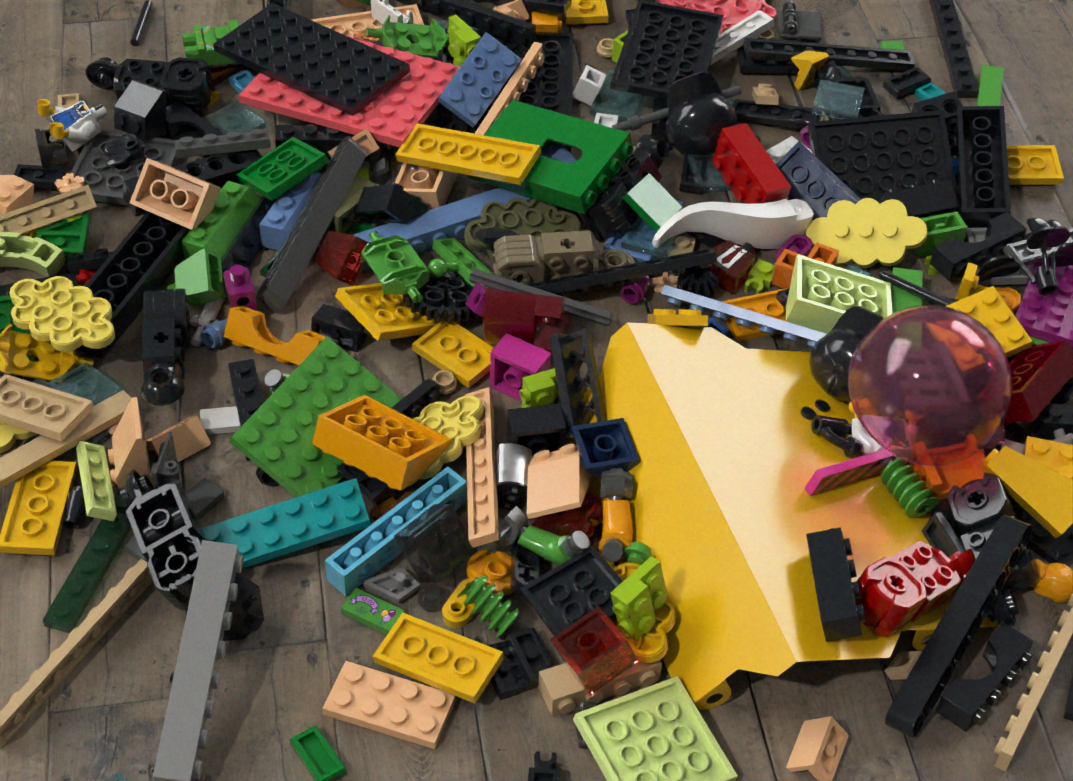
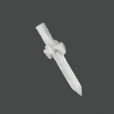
M224 299L206 303L200 315L201 319L198 320V315H194L190 319V325L197 327L191 340L193 346L199 347L201 345L200 334L206 325L212 324L210 322L215 320Z

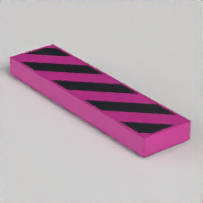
M883 449L818 469L805 486V490L812 496L881 474L894 455L889 449Z

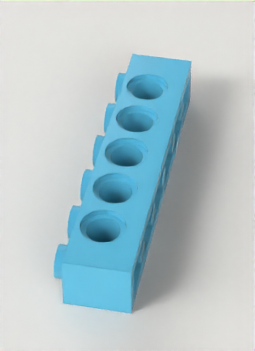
M446 467L325 560L327 581L345 597L349 595L355 588L362 585L364 580L372 577L467 503V481L451 468Z

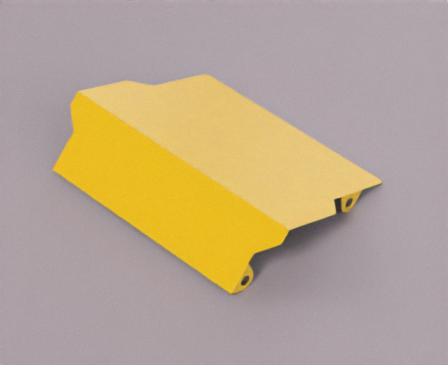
M627 322L611 336L600 375L598 376L606 421L624 418L639 457V464L627 471V473L633 475L632 498H623V500H627L630 503L633 542L647 545L652 551L651 556L660 561L668 595L666 601L673 606L675 611V624L666 633L668 651L662 659L670 677L678 676L697 709H712L725 703L731 696V688L725 679L738 669L778 677L796 662L890 658L899 635L904 630H916L912 643L913 648L923 650L926 644H921V641L933 634L957 593L958 586L945 603L914 622L910 620L904 628L889 637L873 634L872 630L875 626L872 624L867 627L860 623L861 636L826 642L806 534L841 527L843 538H849L853 555L847 556V559L854 560L857 577L851 579L852 582H857L867 566L883 557L890 558L918 541L930 545L923 535L922 529L929 521L932 510L917 518L907 517L905 510L899 506L898 501L893 498L892 493L881 482V474L812 496L807 493L805 486L816 470L863 456L860 451L857 456L847 457L843 449L828 442L821 434H814L811 428L812 420H808L801 415V409L809 407L815 411L816 415L846 419L849 424H852V419H855V415L849 410V403L846 404L843 400L829 396L812 376L809 364L811 352L746 349L712 327ZM587 388L584 400L589 404L593 395L592 390ZM816 400H823L830 406L829 411L822 412L818 410L815 406ZM871 406L868 411L863 412V415L876 416ZM594 413L591 414L588 423L597 422V417ZM847 434L844 439L851 437V435ZM565 438L567 444H575L577 446L574 438ZM592 476L587 490L603 524L602 501L609 500V498H600L601 480ZM627 559L622 560L620 564L628 562ZM986 615L979 628L995 627L998 621L992 623L988 615ZM718 693L723 695L719 701L707 703V699L710 696Z

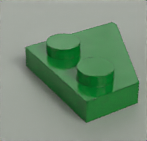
M85 212L81 214L82 218L68 222L66 219L54 226L37 230L36 237L62 249L65 257L76 252H83V255H85L91 220L90 214Z

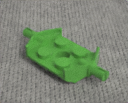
M388 15L382 28H366L365 32L366 37L378 38L384 47H391L393 50L410 52L422 57L439 58L444 47H447V44H449V35L446 34L445 30L435 19H432L431 25L390 22L391 16Z
M373 231L370 232L369 239L372 242L367 243L362 250L361 259L362 263L366 261L381 282L382 293L408 294L414 303H417V301L418 303L421 302L423 296L418 290L429 281V270L407 239L398 235L381 238L377 231H374V233Z

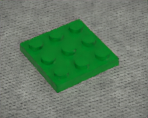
M292 137L236 175L241 183L272 201L282 197L284 192L291 187L301 184L310 174L320 171L329 160L325 153Z

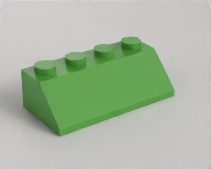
M227 181L220 190L212 212L195 230L190 229L183 238L184 260L204 248L222 258L259 202V196L248 186Z

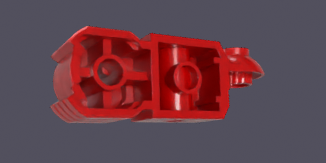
M918 541L890 558L883 557L867 566L857 580L861 599L856 600V605H863L866 620L863 624L867 627L870 624L874 625L873 634L889 637L904 628L910 620L914 622L945 603L956 587L961 586L976 558L973 550L968 549L963 553L957 551L948 558L941 550Z

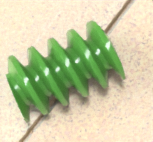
M904 457L898 458L883 470L880 480L886 485L887 490L892 493L893 498L898 501L899 506L905 510L907 517L917 518L934 509L939 500L937 497H931L933 494L931 489H925V481H919V473H912L914 467L910 464L906 465L908 459Z
M487 575L476 577L457 597L467 595L464 605L468 606L475 603L472 613L476 614L482 611L483 614L479 621L483 623L491 620L488 630L492 631L498 628L499 631L495 637L498 638L516 620L520 610L516 608L509 611L512 604L510 600L501 603L504 593L501 591L493 594L496 587L494 583L485 586L488 579Z

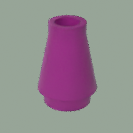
M647 275L639 277V280L636 282L624 283L621 290L622 298L630 304L641 302L649 286L652 284V278H648Z

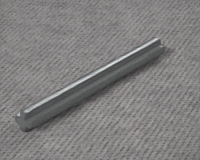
M473 269L469 276L471 283L475 284L477 281L491 289L562 297L479 269ZM562 297L565 299L564 311L566 313L604 326L611 324L612 312Z

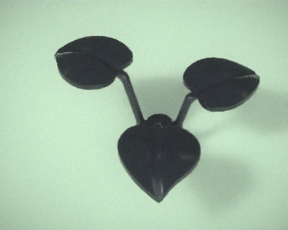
M1064 226L1044 227L1035 230L1028 236L1026 241L1028 248H1041L1044 265L1036 268L1034 276L1020 260L1015 261L1013 256L1005 255L987 260L977 276H980L978 282L1007 276L1021 268L1029 277L1031 284L1037 285L1040 295H1051L1057 292L1059 286L1056 278V267L1073 265V242L1063 244L1070 237L1069 229ZM1061 245L1057 249V251H1052V253L1047 256V247H1057Z

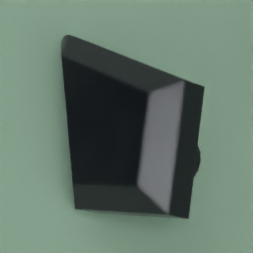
M499 227L484 228L475 232V238L486 243L488 250H495L494 243L503 236L519 235L514 231Z

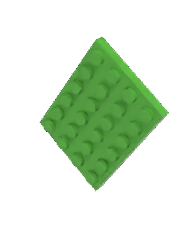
M327 336L236 431L229 442L294 497H299L336 485L343 477L336 469L343 463V460L334 455L324 453L320 448L312 444L319 415L363 395L390 408L402 400V398Z

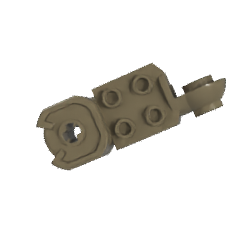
M590 230L541 233V237H534L532 235L503 236L494 243V275L522 284L632 264L635 261L629 253L618 249L597 252L595 236Z

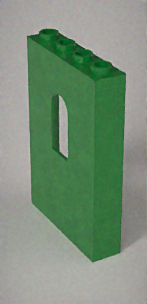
M512 100L484 136L540 145V148L548 140L580 149L583 152L582 157L576 162L565 163L540 155L521 185L467 175V177L585 214L594 205L601 192L607 188L614 175L620 171L627 158L632 155L634 146L629 132Z

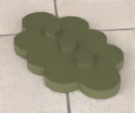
M513 198L506 205L493 201L483 206L480 219L471 221L467 225L464 232V240L474 250L487 251L490 259L495 262L494 250H488L486 243L475 238V232L480 229L499 227L514 231L519 235L541 237V233L580 231L581 223L576 215L568 211H558L554 204L537 199H532L528 202L522 198Z

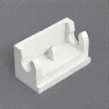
M371 0L372 17L381 24L385 22L388 15L391 16L390 22L414 24L413 14L409 10H407L406 17L391 6L389 0H382V2L380 0Z

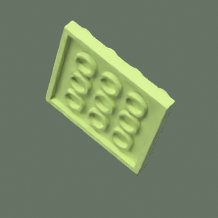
M678 676L578 712L573 718L575 725L607 781H735L738 777Z

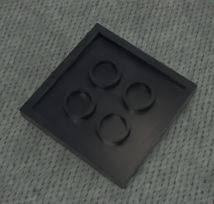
M591 546L521 587L520 590L522 596L566 651L617 620L616 614L613 611L610 593L623 581L599 552Z

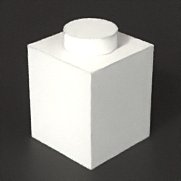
M586 65L572 97L592 106L606 74Z

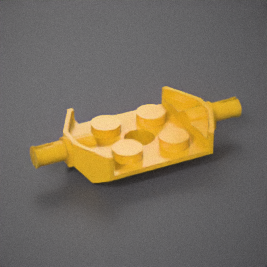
M9 324L0 334V370L3 373L61 383L67 378L72 369L75 370L76 366L92 369L93 358L78 356L75 350L68 352L56 350L51 345V341H38L31 334L11 331L12 324ZM27 356H35L39 361H30Z

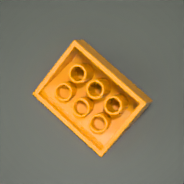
M363 395L319 415L312 444L320 448L324 453L334 455L343 460L345 464L364 471L369 477L377 478L387 483L390 488L401 491L414 484L450 445L452 439Z

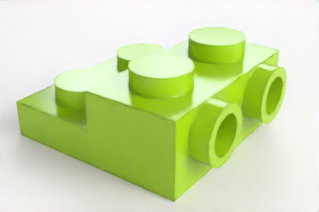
M453 15L449 17L448 50L450 55L454 57L453 65L461 66L477 45L481 36L461 18Z
M555 368L523 377L522 389H520L522 408L561 404Z
M653 556L649 557L610 593L613 611L618 621V630L626 638L631 637L637 641L644 633H648L656 623L654 610L660 608L668 598L660 561Z

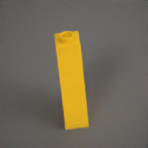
M1004 446L1000 451L994 448L984 459L987 465L982 471L999 477L1008 495L1055 538L1061 536L1073 524L1072 479L1007 446Z

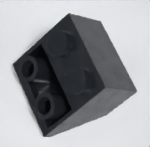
M390 183V185L376 184L363 188L355 213L371 224L401 222L426 212L428 206L420 202L419 197L404 191V187L397 183Z

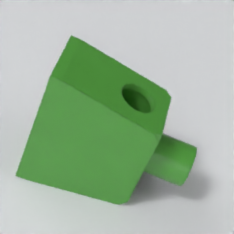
M204 248L175 267V283L168 285L167 289L185 288L187 302L185 303L196 306L224 299L221 257Z

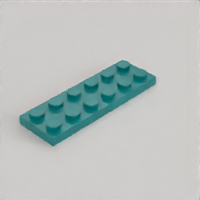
M354 478L201 529L206 541L238 545L240 555L244 556L243 569L368 528L371 523L357 479Z

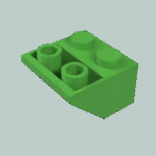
M958 212L922 217L920 219L924 221L927 227V239L921 246L913 249L918 257L931 255L934 246L950 238L964 242L968 227Z

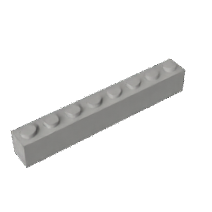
M202 540L153 773L155 781H194L195 779L199 780L201 777L203 761L199 760L201 748L206 749L209 730H205L207 718L212 719L215 700H211L213 688L218 689L221 671L217 670L219 659H224L227 642L223 641L224 631L230 630L232 612L228 611L230 601L235 602L237 597L238 584L234 583L236 573H241L244 556L240 555L238 545Z

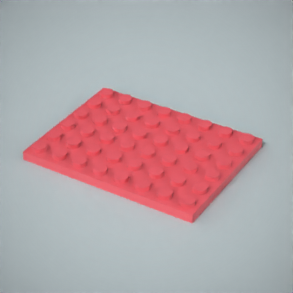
M357 40L410 64V72L355 115L347 114L262 73H259L238 95L239 103L357 135L368 128L375 141L401 147L417 123L423 124L439 104L437 99L460 66L433 60L429 57L414 55L410 52L393 50L391 47Z

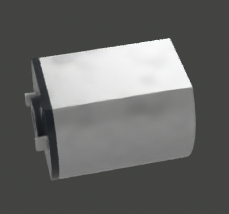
M500 444L495 453L498 507L513 509L518 506L519 509H522L527 501L528 466L532 459V451L519 444Z

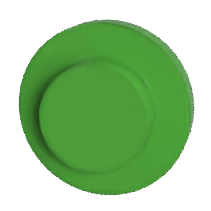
M632 542L630 546L626 547L624 557L628 562L642 565L651 557L652 551L643 543Z

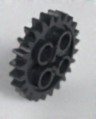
M447 272L441 278H434L429 274V281L418 290L423 296L422 301L419 303L418 301L414 303L408 294L403 295V302H406V308H411L412 313L419 312L418 317L427 316L428 321L434 318L437 319V323L445 320L450 324L451 320H454L460 324L461 319L468 322L470 317L476 318V313L465 304L473 287L464 278L459 279L458 274L452 277Z

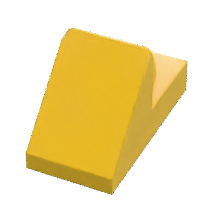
M804 51L791 58L800 70L794 83L799 91L815 83V72L821 70L827 62L829 55L824 52Z
M968 262L955 299L961 300L988 288L978 285L980 276L975 275L978 265Z

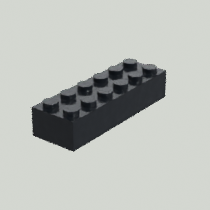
M957 106L955 129L959 215L968 228H987L989 220L1006 212L1011 215L1004 106Z

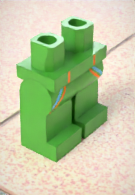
M229 20V26L221 27L206 25L200 28V25L193 26V33H183L182 39L186 58L203 59L208 65L238 63L215 52L213 46L215 42L238 27L237 20Z

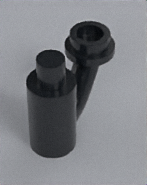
M816 415L813 418L811 428L814 434H821L828 442L843 449L847 457L859 455L861 442L854 437L844 439L847 434L852 435V424H849L846 419Z

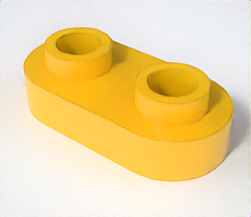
M469 579L463 580L443 605L442 619L450 628L459 629L465 627L475 615L472 613L475 603L465 606L464 602L467 595L457 597L471 583Z

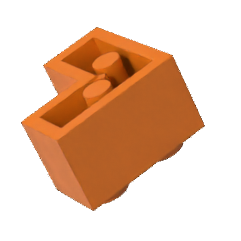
M817 242L808 258L836 266L839 250ZM788 249L783 250L775 263L772 278L773 285L783 289L790 288L797 254H801Z

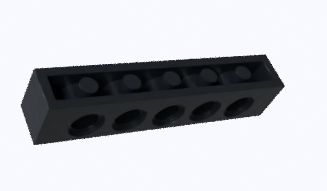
M257 149L220 153L176 165L173 168L222 189L227 181L244 185L239 181L236 174L262 158ZM140 176L123 181V199L135 217L147 212L129 203Z

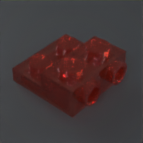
M586 493L581 507L537 517L532 525L559 536H571L573 532L581 531L590 538L599 522L603 521L602 501H604V498Z

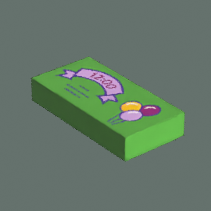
M358 588L354 589L341 607V614L385 635L389 633L402 612L405 613V610Z

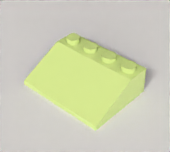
M797 254L786 304L787 322L828 334L846 310L852 306H862L889 320L893 325L891 283Z

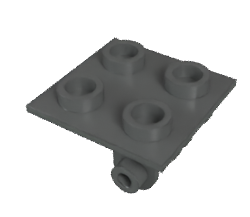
M791 0L784 3L783 10L777 11L779 37L797 38L799 29L821 31L820 12L795 11L796 4Z
M169 432L166 441L160 445L159 460L152 466L151 478L155 480V490L165 484H176L184 493L172 432Z

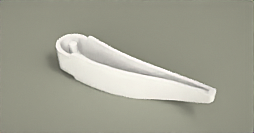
M786 198L761 204L701 202L689 205L674 214L655 234L652 244L655 248H658L667 239L684 232H704L740 245L750 243L754 248L779 249L793 235L801 234L806 236V230L812 221L814 213L806 202L799 199L788 201Z

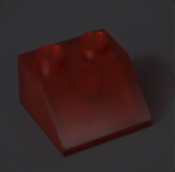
M599 606L550 639L563 661L589 696L639 662L627 639Z

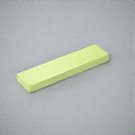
M79 441L76 452L86 514L90 517L114 521L117 516L105 447Z

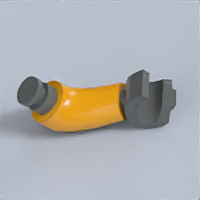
M611 468L610 471H603L601 474L600 498H609V500L602 501L603 530L598 548L600 555L613 563L621 562L625 559L624 551L633 542L630 503L627 500H623V498H632L633 475L623 471L622 468Z

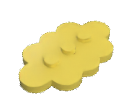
M872 198L862 199L856 204L847 200L837 201L829 208L827 217L816 218L811 221L806 230V236L812 240L813 247L818 242L839 250L836 266H846L854 262L861 268L871 267L877 262L884 266L897 265L904 259L906 249L921 246L926 241L928 235L924 221L918 217L908 216L907 209L902 202L890 199L879 204Z
M55 276L45 280L43 283L34 279H23L16 282L10 288V297L15 305L11 311L13 322L18 328L29 329L35 340L51 341V345L56 350L65 352L75 350L81 345L91 349H100L113 342L115 331L113 324L110 322L113 314L111 305L106 299L93 297L92 291L88 287H73L72 281L68 278Z
M471 395L463 396L451 404L442 401L434 402L427 405L421 411L419 417L411 418L452 439L450 445L419 479H428L436 475L441 470L443 463L456 460L462 454L464 446L471 445L480 437L481 428L478 420L483 416L484 409L478 397Z

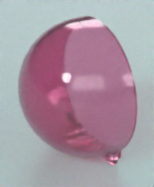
M939 305L914 306L887 316L877 323L859 342L849 366L848 388L853 409L864 429L885 450L905 461L915 464L946 466L964 461L982 448L992 449L996 445L1005 443L1003 422L1009 411L1012 398L1011 368L1000 342L980 321L969 314L950 307Z

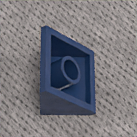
M624 418L571 426V431L585 470L594 477L601 480L603 471H610L611 468H622L623 471L627 472L639 464V457Z

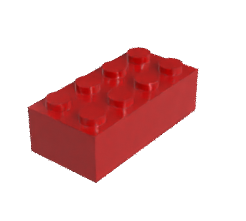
M747 123L722 128L712 162L715 169L724 178L726 185L734 193L736 200L743 204H761L788 198L791 185Z

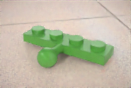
M455 238L433 240L432 249L444 260L436 258L429 262L428 270L432 277L441 278L446 272L457 271L465 281L474 287L475 284L469 281V276L473 269L493 274Z

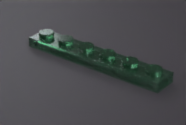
M119 490L114 497L117 510L115 520L101 519L44 616L43 623L45 627L70 633L74 629L132 528L126 514V510L129 507L124 502Z

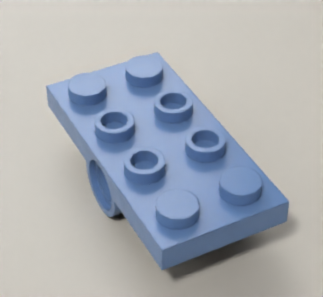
M485 32L437 100L471 127H474L522 59Z

